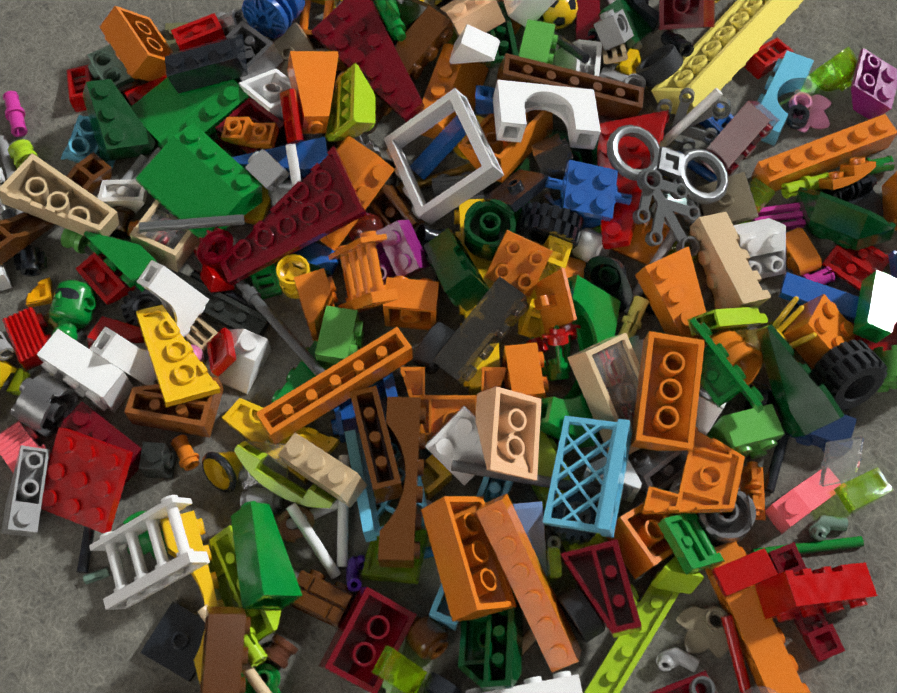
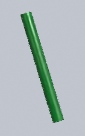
M862 536L797 543L796 546L800 554L859 548L864 546ZM785 545L763 548H765L768 553ZM754 548L751 552L753 553L763 548Z

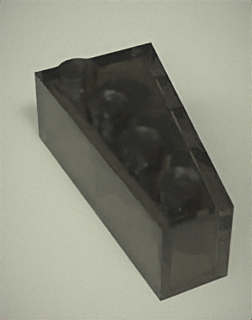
M499 277L434 358L433 362L436 366L461 385L465 380L469 382L476 374L480 363L492 354L495 346L529 309L525 294Z

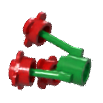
M572 323L565 326L555 325L549 328V333L542 334V338L546 339L541 340L540 336L531 337L526 342V344L537 343L538 352L543 353L548 351L546 343L556 347V359L548 360L549 365L544 360V368H542V376L548 375L549 381L569 379V372L571 370L567 357H570V340L577 339L576 329H581L580 325H572ZM561 345H564V358H562Z

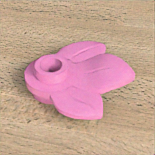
M799 92L790 98L789 109L794 105L802 104L810 112L806 126L798 129L799 131L806 133L809 127L815 129H826L829 127V119L824 110L832 104L830 100L817 94L810 96L805 92ZM794 114L793 118H799L801 120L802 116H796V114Z

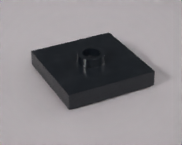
M519 169L483 199L485 202L490 201V199L500 200L506 203L513 212H517L546 188V180L549 175Z
M172 602L140 653L191 683L197 673L194 659L201 646L205 622L201 617Z

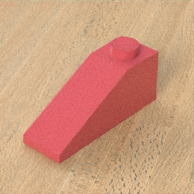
M825 466L774 502L765 510V515L779 532L783 534L844 487Z

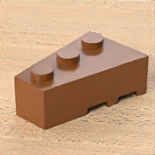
M211 377L219 385L220 393L166 407L159 384L132 387L124 413L131 423L135 425L210 438L224 388L219 377Z

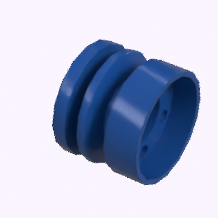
M244 0L242 11L248 24L260 34L272 39L280 38L304 10L305 0Z

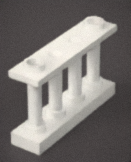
M178 495L164 497L157 506L120 528L100 535L98 541L89 545L90 551L107 552L116 588L114 593L103 599L106 610L127 609L210 563L207 552L194 551V549L190 548L179 511L192 504L191 498H180ZM167 517L169 518L178 549L177 557L171 561L168 559L158 524L160 519ZM148 530L157 561L155 570L152 572L147 571L138 535ZM126 542L128 543L136 573L134 582L127 584L118 547Z

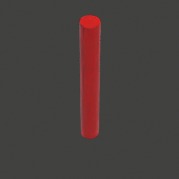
M733 615L722 616L721 620L740 693H752Z

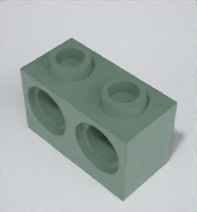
M111 44L88 54L91 62L88 68L94 79L98 77L100 80L111 79L117 89L135 81L126 72L125 65L117 58Z

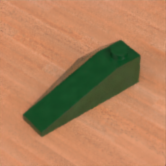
M772 324L756 331L777 411L782 419V426L787 433L791 434L792 437L805 436L844 416L828 389L823 384L818 387L810 378V368L793 358L794 351Z

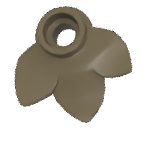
M693 606L678 615L676 622L688 630L684 640L687 653L699 654L710 649L715 657L721 658L728 651L729 647L721 617L728 615V613L723 608L711 606L704 610ZM711 616H716L719 619V626L711 624Z

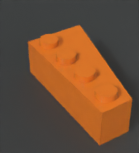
M688 246L643 267L635 274V277L647 300L650 302L665 334L699 339L698 336L691 335L687 319L706 313Z

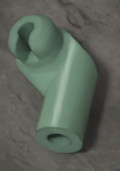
M821 515L810 525L809 535L816 541H823L831 530L846 532L848 519Z

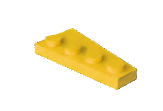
M163 305L136 311V317L166 407L220 393L219 385L208 374L207 368L203 362L199 361L192 346L181 335L180 329Z
M239 398L222 417L223 421L306 484L308 479L290 468L278 455L293 434L274 445L256 414L263 407ZM303 427L295 432L329 455L340 443L339 439L323 435L310 427Z

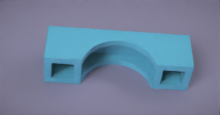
M790 51L786 52L783 59L778 58L773 72L776 74L774 77L769 76L764 88L767 92L766 94L761 93L758 102L780 121L761 141L775 146L788 116V113L779 105L777 98L783 94L795 92L803 88L814 60Z

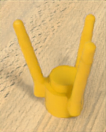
M797 296L788 303L772 324L786 341L787 339L782 332L804 310L803 305L799 306L781 324L798 302L799 298ZM813 332L789 345L793 349L815 338L817 334Z

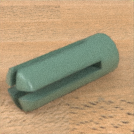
M108 567L84 575V583L87 585L109 577Z

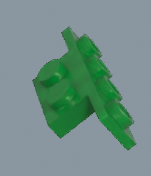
M695 318L689 320L692 330L699 339L705 340L704 345L706 347L703 353L700 385L717 407H720L742 392L756 412L760 413L763 410L761 402L764 400L755 386L749 388L744 381L746 375L737 364L732 366L727 360L729 354L721 343L716 345L710 338L713 334L704 322L699 324Z

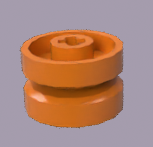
M724 329L716 332L710 338L716 345L718 343L723 345L729 354L727 360L732 366L737 364L746 375L744 381L749 386L760 371L763 363L762 353L751 343L745 342L734 330Z

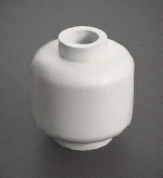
M585 228L582 229L578 246L572 249L574 257L587 263L592 257L599 255L607 256L609 249L604 250L601 233Z

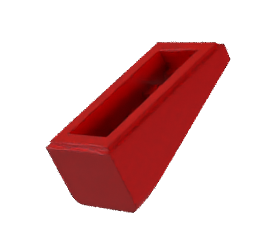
M776 37L762 45L759 51L753 54L746 62L744 68L756 79H760L774 69L778 58L783 59L787 51H794Z
M88 65L68 69L66 72L69 101L75 112L85 111L87 109L82 95L85 83L93 81V76ZM86 76V77H84V78H80V79L74 80V78H76V77Z

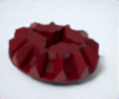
M215 227L212 232L207 230L204 237H199L200 243L194 246L197 251L195 256L204 265L220 263L233 247L232 235L225 228L221 230ZM213 242H216V243L214 244V246H215V247H214V250H215V251H213V250L211 249Z

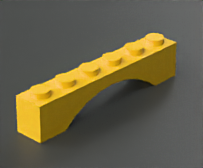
M194 511L180 514L190 548L194 549V551L207 552L209 560L212 561L209 545L203 546L200 536L205 534L202 518L196 519ZM169 518L160 519L167 552L176 558L178 549ZM208 564L192 572L191 575L199 586L204 605L224 607L223 599L217 600L214 591L219 588L216 572L210 573ZM204 634L201 646L194 659L199 684L201 679Z

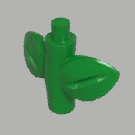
M373 0L392 43L396 39L398 41L405 40L406 27L400 19L396 0Z

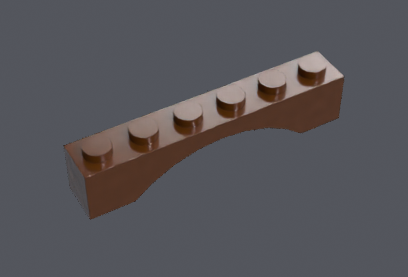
M93 152L77 163L66 177L96 196L99 194L102 180H111L112 167ZM25 212L5 220H0V265L56 224Z
M387 397L386 425L389 435L395 441L403 457L406 477L398 507L379 532L378 562L380 567L414 568L415 559H420L421 541H416V531H421L422 513H417V503L423 502V486H418V476H424V459H419V451L425 450V433H420L421 424H426V407H421V398Z

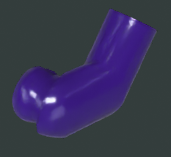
M353 555L348 560L346 582L348 589L352 592L360 590L362 586L359 571L367 568L364 555H358L357 557Z

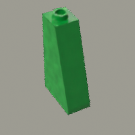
M256 501L244 503L241 505L240 510L231 515L243 609H284L303 595L269 504L257 503Z

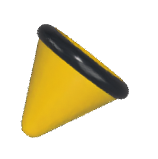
M235 451L208 452L202 459L203 471L209 482L216 489L225 493L235 490L237 481L244 468Z

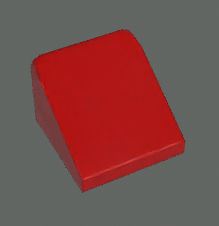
M203 264L200 278L210 292L234 290V285L227 282L223 271L211 265Z

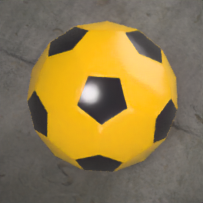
M556 0L539 19L541 22L556 24L555 29L567 27L576 17L578 10L577 0Z

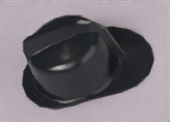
M599 255L592 257L584 268L585 279L621 301L619 312H623L630 306L633 295L631 285L626 277L624 265L620 261L608 256Z

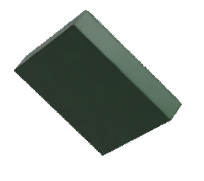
M616 0L598 14L600 17V14L610 9H613L614 12L623 9L634 34L633 37L625 42L629 48L635 46L653 31L650 25L626 0Z

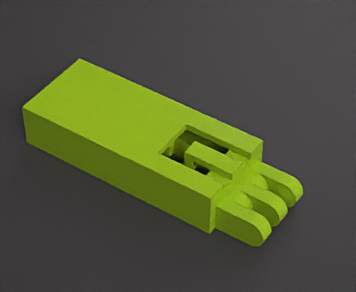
M758 307L714 309L692 317L699 324L704 322L712 334L724 329H731L735 332L745 331L768 323L766 314L760 313ZM692 318L687 319L688 324H689V328H690V331H691V335H692V336H697L696 333L692 330L691 325H690V321H689V320H691Z

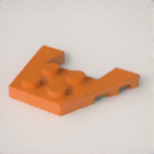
M400 367L409 397L421 398V407H426V424H421L420 429L421 433H425V445L463 406L476 416L477 395H425V367ZM481 367V392L493 387H501L506 367Z
M695 426L693 450H688L678 494L649 486L642 513L732 512L735 507L745 456L714 437L713 439L699 432Z

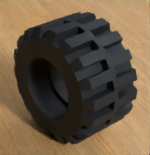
M850 340L840 343L825 353L814 365L810 378L818 387L823 384L831 393L841 411H846L859 406L878 391L887 376V366L866 343L861 340Z

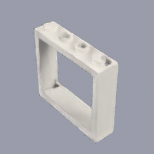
M456 88L384 138L388 147L386 153L396 165L394 171L403 181V191L413 204L412 212L418 219L421 218L429 224L434 223L504 176L467 98ZM456 111L481 163V167L426 204L402 148Z

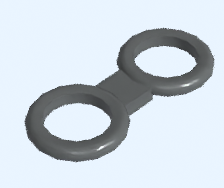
M621 126L610 134L607 142V156L612 167L618 170V173L625 178L637 181V176L642 171L626 165L619 155L618 143L620 139L630 136L638 138L648 147L651 157L648 168L658 170L662 176L676 180L677 184H685L688 188L687 198L696 203L711 204L718 202L726 194L729 185L728 173L720 159L711 152L695 148L682 154L665 147L660 148L655 137L640 126ZM689 161H703L714 170L717 177V186L714 192H700L689 183L686 176V167Z

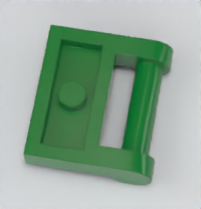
M683 513L667 517L658 523L660 530L686 575L707 568L713 569L725 561L721 553L715 551L698 521L699 516L697 513Z

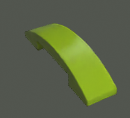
M243 441L234 449L246 470L260 484L274 494L293 503L296 502V504L314 508H330L337 499L316 484H313L307 491L264 465L263 463L268 454L250 443Z

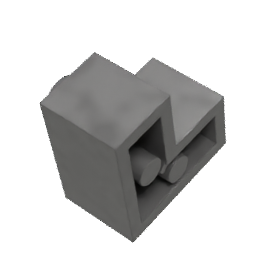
M243 20L226 36L228 38L242 34L244 38L248 75L234 79L237 84L273 70L283 61L274 43Z

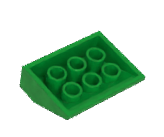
M166 78L132 105L131 108L153 140L162 149L174 135L193 123L207 136H213L216 133L215 128L243 104L249 96L234 79L178 94L169 79Z
M194 123L174 135L136 177V181L177 219L240 214L244 216L262 203V184ZM221 226L218 228L222 230L224 228L226 229L229 226ZM215 227L189 230L199 239V237L206 235L207 230L212 232Z

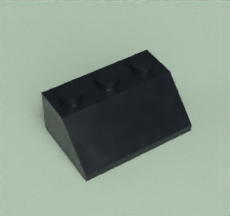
M242 34L179 50L165 56L166 76L178 94L248 75Z

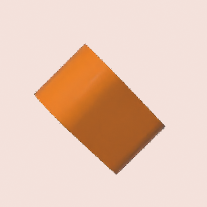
M798 227L786 232V266L788 269H792L794 275L801 277L806 273L808 274L820 269L822 261L805 231Z

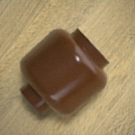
M429 615L415 617L406 635V643L420 658L434 660L441 656L448 647V632L438 621L430 618Z

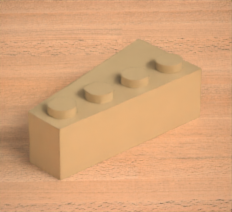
M727 212L699 217L689 227L690 236L695 237L700 244L698 260L703 265L707 286L711 289L714 296L715 309L759 307L771 298L768 290H762L759 284L762 278L758 271H752L748 264L750 256L747 250L740 248L738 245L740 237Z

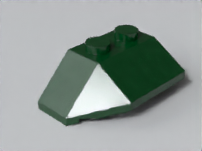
M497 1L505 22L487 32V34L498 38L500 41L494 61L479 62L490 68H499L506 53L519 56L511 18L507 14L504 1Z
M803 187L798 189L796 203H799V210L803 212V220L806 222L808 232L812 233L815 237L828 239L835 242L841 248H850L855 251L892 239L896 228L895 223L887 222L883 217L867 209L826 193Z
M513 590L512 593L516 607L473 620L461 621L458 668L482 690L513 688L521 675L523 616L520 604Z

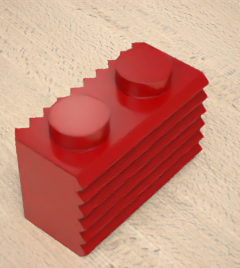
M33 307L23 309V311L14 313L12 316L3 318V324L19 363L26 371L41 365L43 361L38 357L37 353L52 336L51 334L47 335L44 329L48 327L42 313L37 314Z

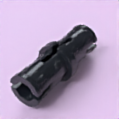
M667 30L661 35V42L664 45H674L681 56L689 57L693 53V44L691 45V42L686 41L683 35L675 34L671 30Z

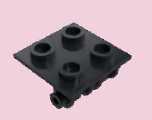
M866 175L843 188L822 191L884 218L883 204L873 190L874 185L877 184V179L874 175Z

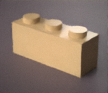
M297 433L293 434L278 454L290 468L350 508L367 486L356 471Z

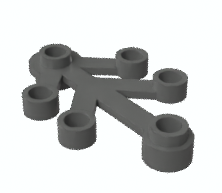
M684 88L681 90L679 95L680 103L673 124L664 128V135L686 116L689 105L694 101L695 92L693 89ZM690 94L691 98L685 99L683 95ZM720 97L680 135L702 140L705 144L710 145L717 137V131L714 128L702 130L692 126L710 117L716 119L728 117L731 111L729 99ZM661 99L658 103L657 111H667L661 108V105L665 104L669 106L667 110L670 114L673 107L671 100ZM718 103L725 104V107L718 108L716 105ZM713 134L714 137L709 139L706 135ZM685 138L682 141L674 139L667 147L684 153L685 151L695 149L696 143L691 138ZM690 144L692 148L686 149L684 145Z
M643 169L637 176V184L642 191L639 209L633 212L632 217L637 224L648 222L651 217L649 206L651 198H653L656 207L652 229L645 236L646 243L652 247L662 243V229L665 219L677 241L676 250L683 249L685 244L687 247L689 246L691 257L697 255L700 250L698 240L693 236H686L674 213L682 215L686 221L692 222L700 217L699 208L695 205L687 206L665 199L662 191L669 192L673 199L680 200L687 196V186L683 183L675 184L663 180L661 173L656 169ZM677 188L681 190V195L677 193ZM690 210L693 212V217L689 214ZM640 212H642L644 215L643 220L639 216ZM652 234L656 236V242L652 240Z

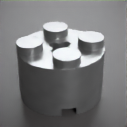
M43 373L34 379L27 378L23 381L19 389L21 394L11 408L10 413L17 420L43 436H50L60 428L57 426L63 417L66 418L75 409L78 397L73 393L76 392L73 388L50 374Z
M738 488L735 507L732 512H722L723 516L720 515V512L697 513L699 516L698 521L713 546L718 547L729 542H740L755 522L756 508L754 502L749 495L747 496L740 490L741 488Z

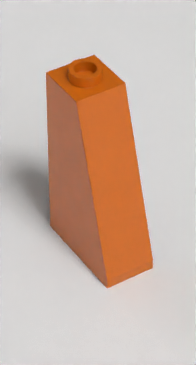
M290 51L287 71L291 88L296 89L302 134H326L337 69L338 51Z

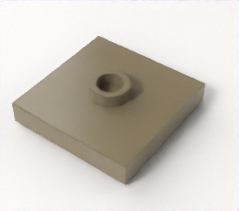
M296 22L280 38L273 42L283 59L275 69H278L289 78L287 67L290 51H316L301 26Z
M745 172L728 177L729 185L726 194L718 202L701 204L704 216L727 212L733 225L759 217ZM717 181L696 187V189L704 193L714 192Z

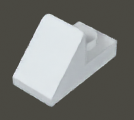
M136 179L102 180L98 199L110 207H127L136 214L145 204L147 191Z

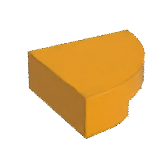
M50 277L39 281L31 293H28L26 297L27 307L52 303L53 286Z

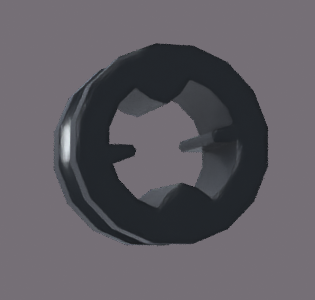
M803 105L792 106L788 110L787 125L792 129H802L805 127L810 116L809 110ZM796 114V116H802V119L793 118V116Z

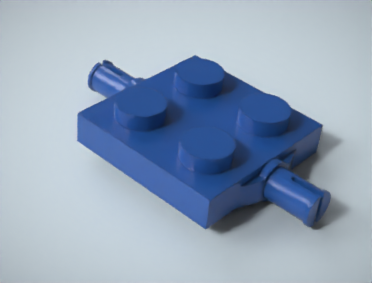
M569 160L566 163L565 176L562 180L547 177L546 188L560 190L562 198L561 208L570 209V212H576L581 216L610 221L613 218L616 202L630 205L632 201L631 194L617 191L618 170Z

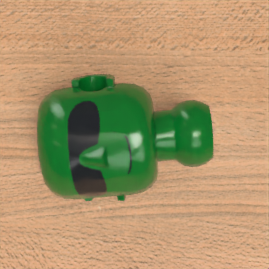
M66 280L58 284L49 310L50 318L58 324L53 330L52 335L59 329L77 341V329L86 328L90 324L98 297L90 285L76 280Z

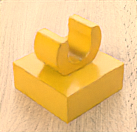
M630 48L627 53V60L615 62V64H618L615 70L625 75L637 74L636 67L641 62L639 50Z

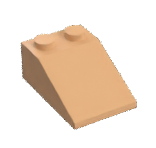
M453 0L440 8L442 14L451 20L453 30L458 37L467 24L487 33L505 22L497 0Z
M493 387L477 393L475 421L488 471L531 481L537 480L542 399L500 387Z

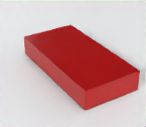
M224 327L207 342L211 373L217 377L237 360L232 333Z
M765 548L712 570L724 598L778 574Z

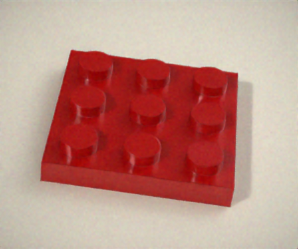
M59 428L46 471L41 509L103 534L111 532L133 452L68 428Z

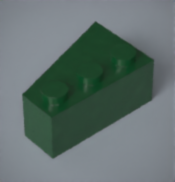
M105 79L86 82L82 96L102 160L106 162L139 157L140 155H150L156 142L112 80Z
M449 228L424 245L428 254L426 256L427 261L435 269L436 276L442 284L444 291L456 307L460 305L464 310L469 311L492 294L460 239Z

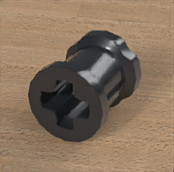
M421 224L416 231L421 247L445 229L434 230L428 228L427 225Z

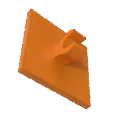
M561 268L537 282L535 286L537 299L533 301L535 310H540L545 334L549 333L550 327L555 325L565 326L577 320L565 268Z

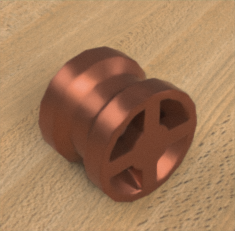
M274 633L271 638L272 643L263 650L267 654L268 659L281 668L286 669L288 659L291 655H295L299 649Z

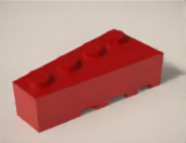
M866 562L839 565L833 568L826 566L815 570L807 568L794 573L793 570H788L755 585L765 620L777 618L778 622L795 619V614L800 613L803 618L812 617L820 614L819 610L826 609L827 614L844 610V605H849L850 609L861 608L868 605L866 600L877 596Z

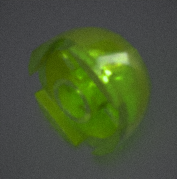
M847 47L811 72L809 76L812 82L823 91L832 92L839 88L842 92L852 84L851 79H853L858 59L853 50Z

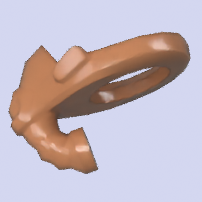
M299 507L313 528L315 523L314 515L309 509ZM287 510L279 517L274 515L282 540L295 543L297 538L303 537L299 529H290L286 526V521L290 517Z

